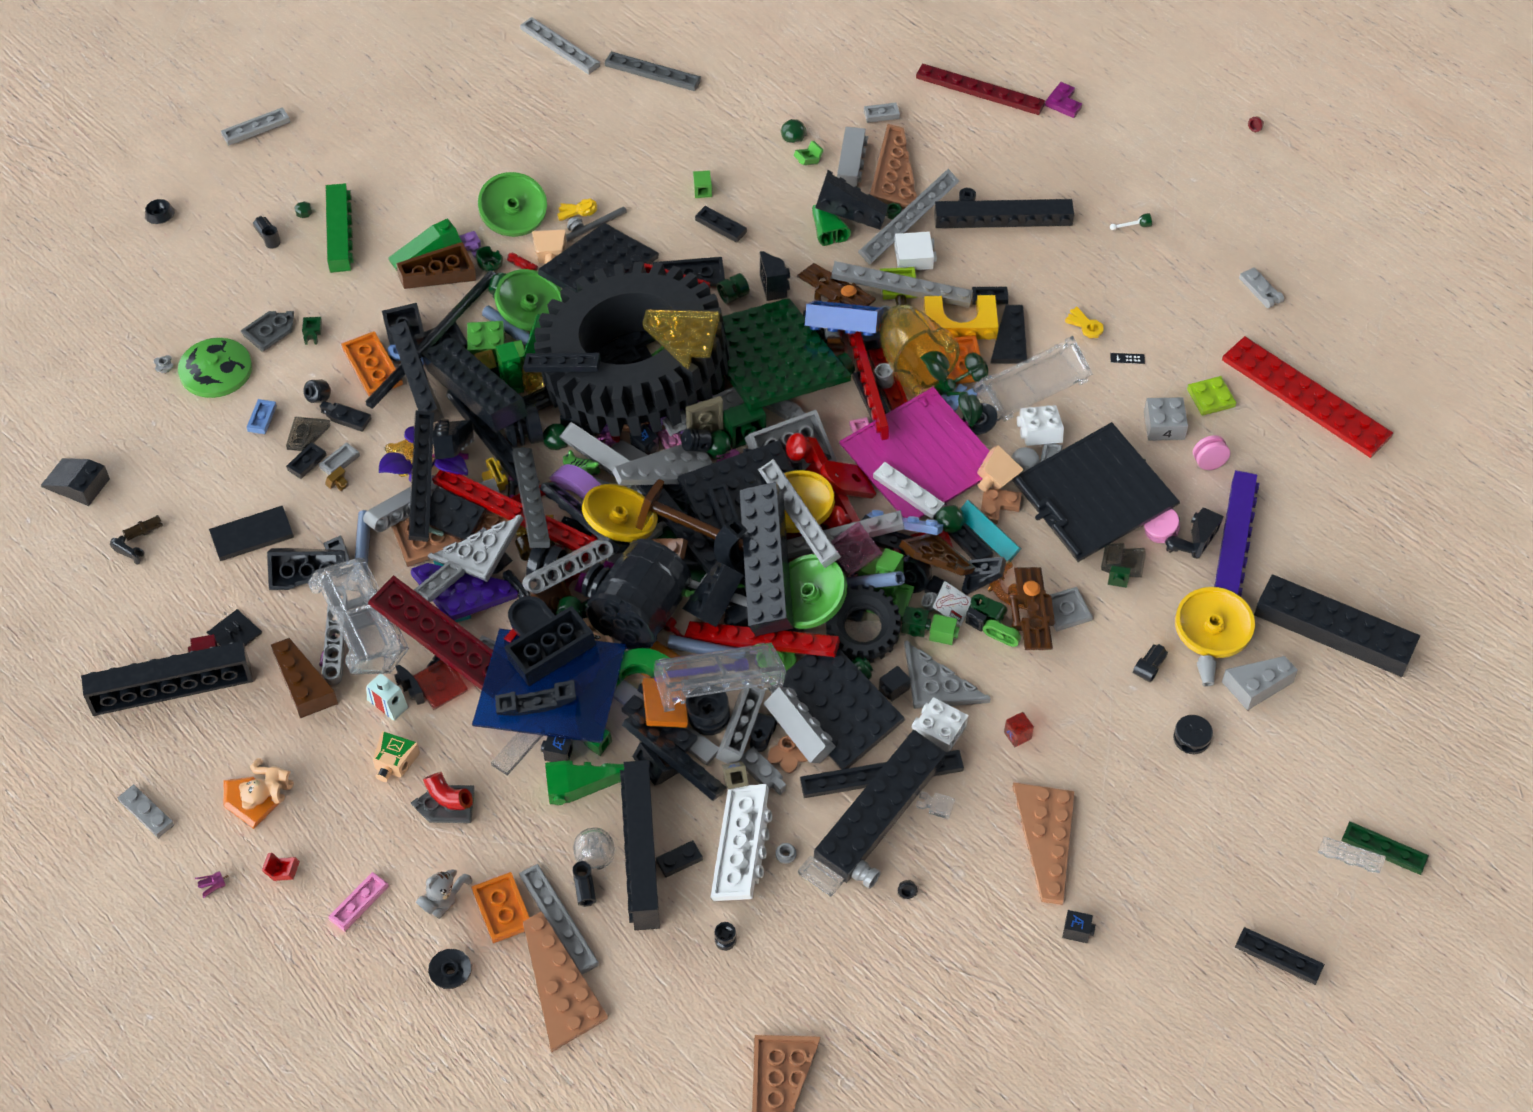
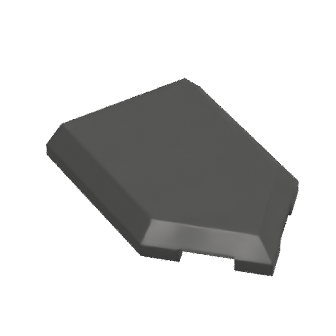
M268 311L243 328L241 333L263 352L292 332L294 311H286V313Z
M449 785L453 789H468L472 794L474 802V785ZM428 790L421 797L411 802V805L429 823L472 822L473 803L468 809L451 810L438 804L430 796Z

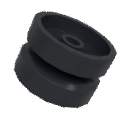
M551 543L549 548H532L527 563L526 576L568 555L567 548L558 544L551 546ZM550 570L548 572L547 576L549 580H551L554 577L553 570Z

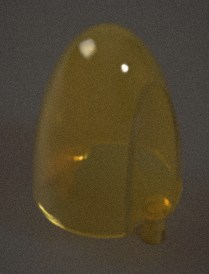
M896 305L887 310L883 315L880 324V341L884 356L893 370L896 379L903 386L909 388L912 394L918 395L922 392V389L932 387L939 381L931 375L926 364L921 360L920 357L930 351L943 353L950 363L947 371L949 374L952 372L957 364L960 349L957 339L950 331L942 328L925 313L911 305Z

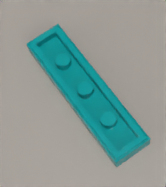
M967 500L960 508L964 513V523L996 553L1004 557L1006 562L1010 563L1022 548L971 501Z

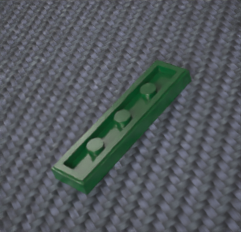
M1349 821L1341 840L1419 875L1422 874L1429 857L1425 853Z

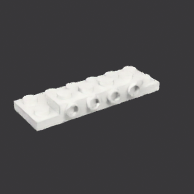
M767 784L728 789L711 890V899L713 901L753 899L754 885L758 884L759 878H762L764 875V869L761 864L762 859H765L767 856V851L764 847L765 841L769 840L767 824L772 821V812L767 807L769 793Z

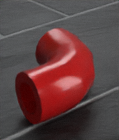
M437 772L423 778L424 785L430 796L438 804L451 810H464L472 806L473 798L470 791L465 788L453 789L447 784L442 772Z

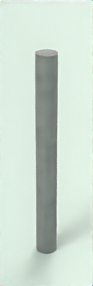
M623 206L566 234V240L570 241L603 223L627 213L626 208Z

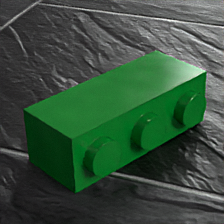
M514 342L496 346L500 378L518 394L524 393L520 357Z

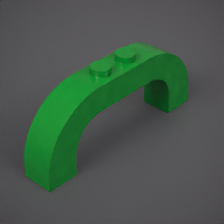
M647 648L625 651L613 658L604 669L598 672L594 682L587 685L577 705L576 722L582 741L591 751L601 756L612 742L611 733L601 727L595 721V717L617 686L632 674L643 673L655 678L658 674L668 673L672 668L670 657L659 651Z

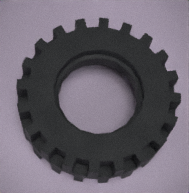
M858 585V589L854 590L849 587L847 588L843 605L826 622V635L839 636L840 643L838 648L850 660L860 657L862 659L866 658L870 663H873L875 658L883 659L887 652L891 653L894 644L898 642L901 627L899 608L897 605H894L891 596L887 597L884 595V590L882 589L878 592L871 585H869V589H864L862 585ZM860 609L874 612L881 621L879 635L867 642H858L852 639L845 629L847 617L852 612Z

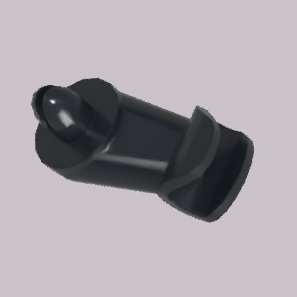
M123 535L110 540V546L115 552L133 559L137 565L140 563L139 557L145 554L141 548H131L126 545V537Z
M1170 536L1165 540L1167 552L1183 551L1191 553L1192 557L1197 559L1193 543L1176 536Z

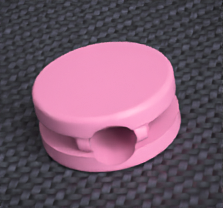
M1212 435L1203 438L1195 445L1193 456L1201 469L1214 470L1227 462L1230 457V449L1221 436Z
M1171 508L1145 523L1144 529L1147 537L1156 543H1165V540L1170 536L1177 537L1180 531L1178 514Z

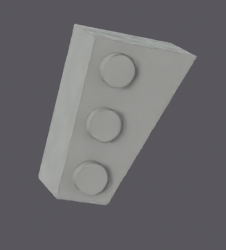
M1285 656L1226 669L1222 683L1249 710L1292 684L1298 670Z

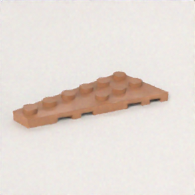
M887 124L870 195L887 205L897 203L902 209H905L917 198V194L914 190L911 163H909L906 137L902 127Z
M541 911L523 921V927L552 1053L608 1019V1016Z

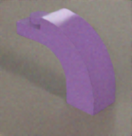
M570 464L561 466L549 477L552 482H556L564 490L576 493L583 500L590 489L601 485L585 470Z

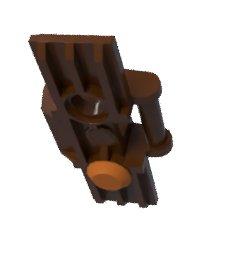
M816 263L811 264L797 275L799 279L816 288L814 295L816 301H821V296L828 298V300H839L840 303L863 306H869L876 301L875 297L863 291L855 283L850 284L846 281L832 279V272Z
M1014 568L1017 595H1010L1008 597L1013 619L1011 626L1018 631H1022L1025 650H1052L1050 626H1054L1055 618L1052 597L1046 594L1044 589L1042 568ZM1018 604H1023L1024 608H1027L1028 618L1020 620Z

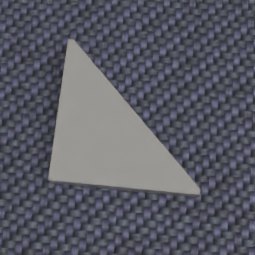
M517 515L512 520L498 523L487 531L473 534L467 537L466 540L443 547V550L434 554L430 553L427 557L444 565L451 561L465 569L466 574L488 582L524 518L521 515Z
M904 641L908 673L911 678L910 686L914 709L923 708L926 703H930L933 697L949 706L990 703L991 698L989 695L983 694L977 690V687L965 679L959 678L955 675V672L943 664L940 665L934 661L933 657L921 649L918 650L909 641Z

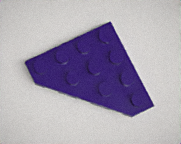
M426 563L411 568V575L420 585L442 566ZM465 573L436 597L433 602L439 610L451 619L457 620L517 599L518 592L506 580L490 577L487 582Z

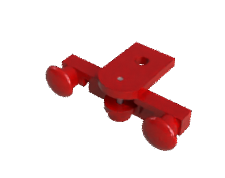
M801 433L791 435L786 444L788 457L793 461L805 459L810 464L805 471H811L823 476L831 484L834 491V507L830 516L824 521L826 529L860 521L847 495L873 499L876 496V492L866 474L858 465L828 461L816 438H805Z

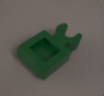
M303 317L302 333L305 345H308L310 339L314 340L315 345L318 344L317 335H321L322 329L321 317Z

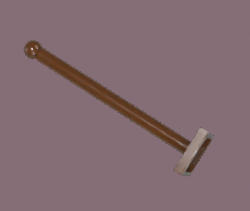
M658 479L644 498L636 523L637 529L643 530L653 513H656L712 539L716 538L720 529L658 502L665 481ZM740 538L738 545L739 551L744 552L743 539Z

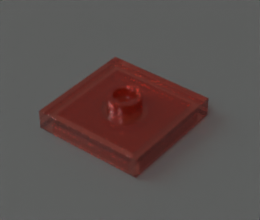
M442 660L413 675L433 710L468 691L458 672Z

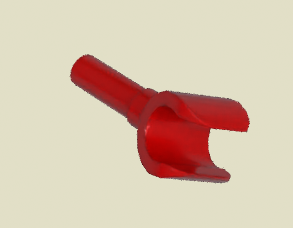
M670 617L664 626V630L672 632L676 636L684 637L674 627L677 624L676 620Z

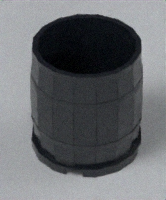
M647 539L633 540L599 585L596 594L592 595L587 602L586 616L597 631L604 636H612L620 641L621 647L628 650L637 648L650 649L657 640V634L667 624L682 601L685 591L692 582L691 572L680 556L665 545Z

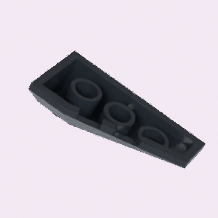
M271 548L267 552L269 590H289L346 570L345 550Z

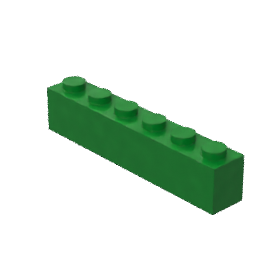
M346 183L326 185L327 262L330 273L351 271V263H354L353 253H350V251H353V241L350 240V238H353L352 227H350L353 223L352 215H349V213H352V205L349 200H352L351 190H347Z

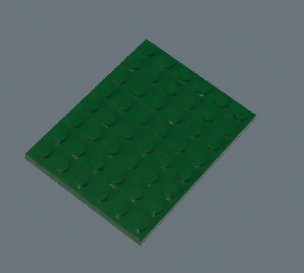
M790 298L722 316L730 360H727L729 369L725 376L750 410L851 381V374L815 330L810 329V326H805V317Z

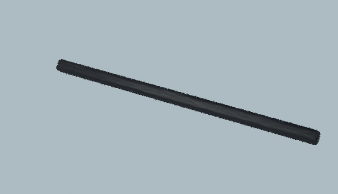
M492 270L488 271L418 345L420 358L422 357L421 353L432 347L489 287L492 276L496 275L495 272ZM402 363L365 401L367 407L373 409L404 377L405 371Z

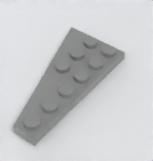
M682 444L617 465L612 472L619 485H654L658 479L665 481L664 484H679L677 480L679 475L713 463L706 451H685Z

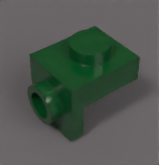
M1111 565L1108 585L1127 588L1131 568Z

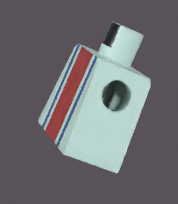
M379 674L367 685V701L393 721L408 709L400 687L383 674Z

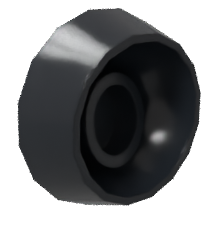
M164 199L153 200L145 207V219L151 224L165 223L175 213L172 205Z

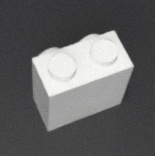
M930 232L895 234L894 247L898 268L915 267V270L933 269L934 262L937 261L936 251H933L934 239H931Z
M1056 405L1020 408V416H1017V426L1021 427V439L1025 440L1026 446L1063 443L1064 427Z
M933 697L930 703L924 705L921 711L922 715L920 718L916 717L911 728L945 752L952 750L967 727L969 715Z

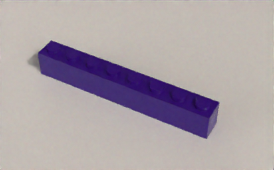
M1235 470L1214 587L1227 589L1241 597L1243 588L1239 586L1240 583L1243 584L1245 572H1242V568H1246L1248 559L1244 555L1249 551L1250 542H1247V538L1251 537L1253 528L1249 524L1253 523L1255 512H1252V508H1255L1257 503V497H1254V493H1258L1260 483L1256 482L1257 474Z

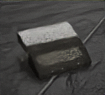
M1125 543L1109 544L1104 549L1101 570L1110 573L1111 565L1131 568L1129 577H1142L1146 556L1145 548L1126 549Z

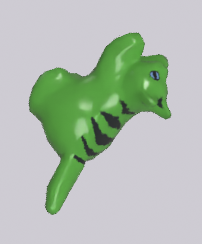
M569 450L568 454L563 456L564 465H575L585 470L591 476L600 473L599 463L592 459L577 458L572 450Z

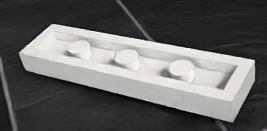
M886 462L873 474L875 480L932 520L945 504Z

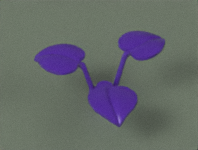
M414 426L408 427L404 432L405 439L413 443ZM396 452L387 453L382 457L379 463V473H408V479L411 482L412 464L410 460H406L403 454ZM460 455L454 458L434 459L432 462V467L435 465L442 471L468 476L466 462Z

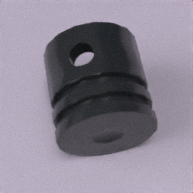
M685 429L683 431L681 444L685 451H708L711 447L712 438L709 430Z

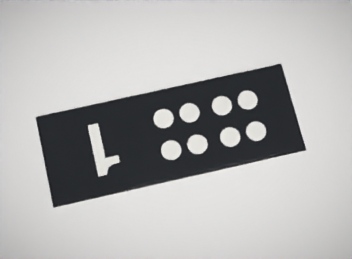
M1110 353L1111 363L1145 364L1144 354Z

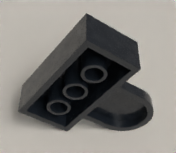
M525 596L513 602L508 610L510 625L520 638L504 648L508 660L528 686L533 685L596 646L592 630L573 606L555 616L543 600L534 596Z

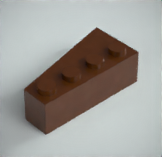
M463 242L396 263L398 277L404 289L476 281V270Z
M290 638L271 644L275 660L300 718L338 704L335 691Z

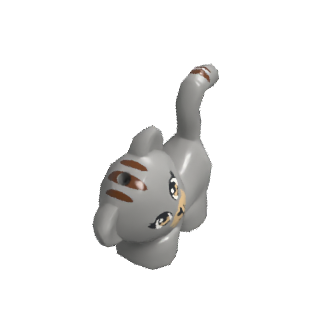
M451 869L446 872H437L426 880L427 893L420 896L416 903L424 911L440 919L446 910L454 904L455 895L463 883L468 885L472 883V877L468 874H463L453 885V879L457 874V870Z

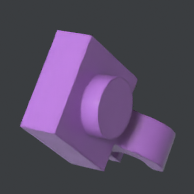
M472 231L460 235L459 237L466 250H470L473 257L476 258V252L481 247V241L476 232Z

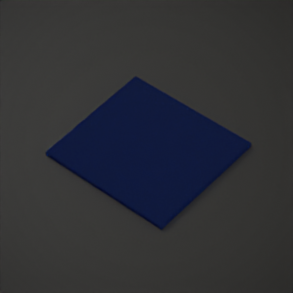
M499 628L472 726L602 743L626 644L595 641L596 646L533 685L528 686L506 655L504 647L510 644V642L504 638L511 630ZM518 634L514 637V639L511 642L520 638ZM575 681L577 699L567 705L546 712L519 716L497 715L495 695L510 692L522 695L555 688V683Z

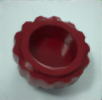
M1256 116L1249 119L1248 127L1252 132L1256 133L1262 130L1264 121L1260 117Z

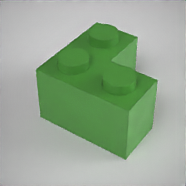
M887 548L881 557L868 553L858 569V576L901 571L904 574V555ZM899 585L878 587V589L894 595Z

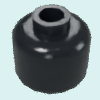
M323 379L309 380L304 385L303 394L310 403H322L329 399L331 388L327 381Z

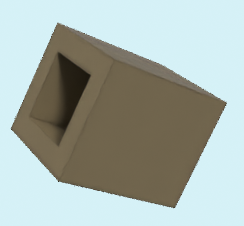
M742 761L722 765L724 781L728 789L749 786L746 766Z

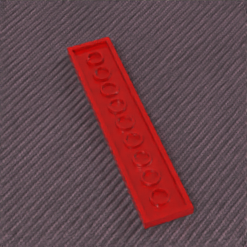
M1246 336L1223 355L1222 361L1369 458L1393 435L1392 431Z

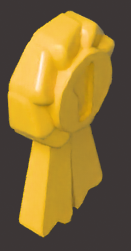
M591 198L582 199L577 205L560 203L561 206L558 208L560 213H557L559 221L578 214L583 217L591 216L598 209L597 203Z
M1077 306L1075 309H1070L1068 317L1065 318L1066 323L1082 327L1083 335L1088 338H1098L1103 334L1104 328L1101 322L1089 320Z

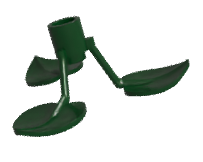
M930 351L922 355L920 358L926 364L931 375L936 380H939L934 388L941 396L959 395L958 403L969 426H973L982 414L980 401L975 395H968V392L953 391L956 387V382L970 374L974 381H984L988 376L986 362L977 353L967 354L964 362L969 371L953 380L947 378L949 375L947 370L950 367V363L943 353Z

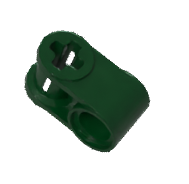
M982 594L973 595L970 601L971 605L969 606V608L976 609L987 616V620H997L1000 623L1008 611L1004 604Z

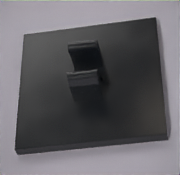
M236 609L206 633L208 635L214 634L217 644L220 646L241 641L246 646L262 634V631Z

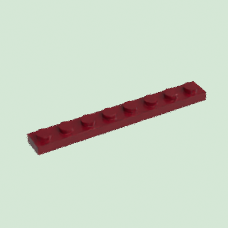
M923 63L916 73V79L1036 115H1040L1045 105L1044 99Z

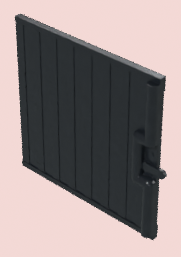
M1113 422L1012 479L1014 484L1039 513L1035 516V519L1037 521L1042 518L1045 520L1077 562L1180 504L1176 496Z

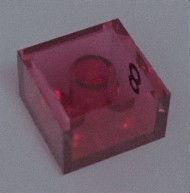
M859 521L831 541L841 556L838 560L851 577L883 554Z

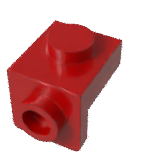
M268 853L262 871L273 881L294 880L300 861L296 857L278 858L275 854Z

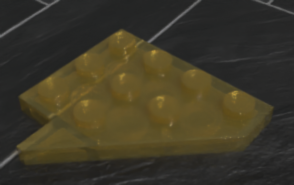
M646 310L643 327L686 369H689L692 357L710 358L720 316L719 312Z

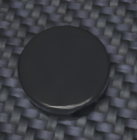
M600 563L594 564L584 578L582 584L583 596L591 598L592 595H595L599 585L611 568L604 567Z
M1186 715L1177 722L1173 740L1181 751L1187 754H1200L1209 747L1213 736V729L1205 718L1198 715Z

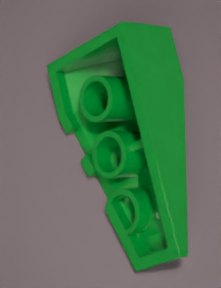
M447 218L430 226L388 257V260L397 271L396 263L461 243L462 241L456 228Z
M573 761L545 763L550 805L570 803L620 783V770H624V764L604 763L601 766H593L591 762H584L583 765H573Z

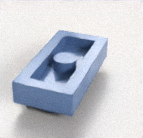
M262 399L257 400L247 425L248 432L266 434L277 407L276 402Z

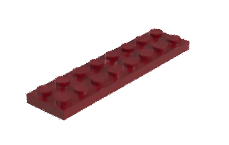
M394 575L368 602V605L492 699L495 698V695L499 694L517 673L511 663Z

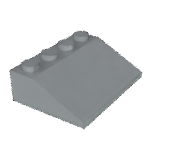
M817 410L753 432L745 437L749 449H755L779 440L786 453V444L789 437L795 433H801L805 438L813 437L817 439L823 452L831 456V459L828 461H837ZM789 458L791 463H802L803 471L810 465L805 459L793 461Z

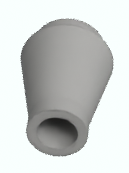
M1206 655L1198 658L1197 667L1203 686L1214 685L1217 662L1213 656Z

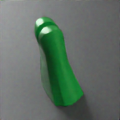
M813 205L812 213L819 243L822 246L833 244V236L836 243L847 241L851 235V230L841 217L816 209V205Z

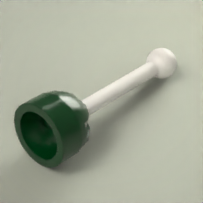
M1150 213L1141 215L1138 221L1118 225L1111 224L1110 229L1114 231L1117 228L1140 224V226L1146 228L1151 227L1152 218Z

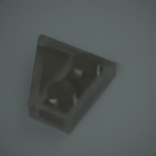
M295 416L286 444L287 450L303 451L330 427V420Z

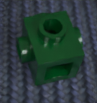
M906 606L901 633L910 634L914 637H924L925 631L930 630L932 619H928L929 611Z

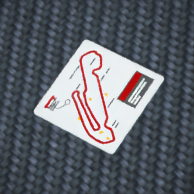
M944 581L933 608L944 616L956 618L957 624L961 626L971 604V598Z

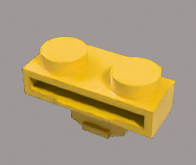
M494 457L486 459V466L489 470L482 472V480L494 478L499 491L505 490V485H508L506 475H501L500 473L502 468L499 460L495 461Z

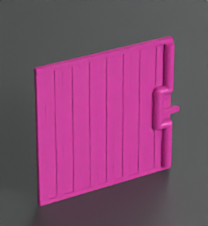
M934 387L885 414L889 425V439L881 440L880 433H876L875 420L839 441L843 449L895 510H901L903 518L914 516L920 519L925 514L873 478L875 471L884 462L943 503H947L981 482L983 478L978 475L977 471L989 453L988 448L969 428L968 422H964Z

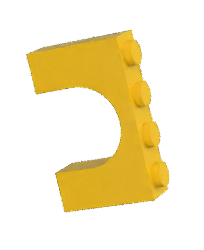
M977 295V316L973 320L963 323L952 321L944 314L942 296H924L923 311L926 340L976 335L977 339L990 340L997 338L998 318L995 295Z

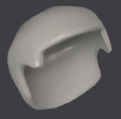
M1028 447L1017 449L1011 457L1024 469L1021 473L1040 463L1039 455L1035 450Z

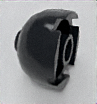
M905 555V581L903 584L914 586L913 593L923 591L932 578L931 565Z

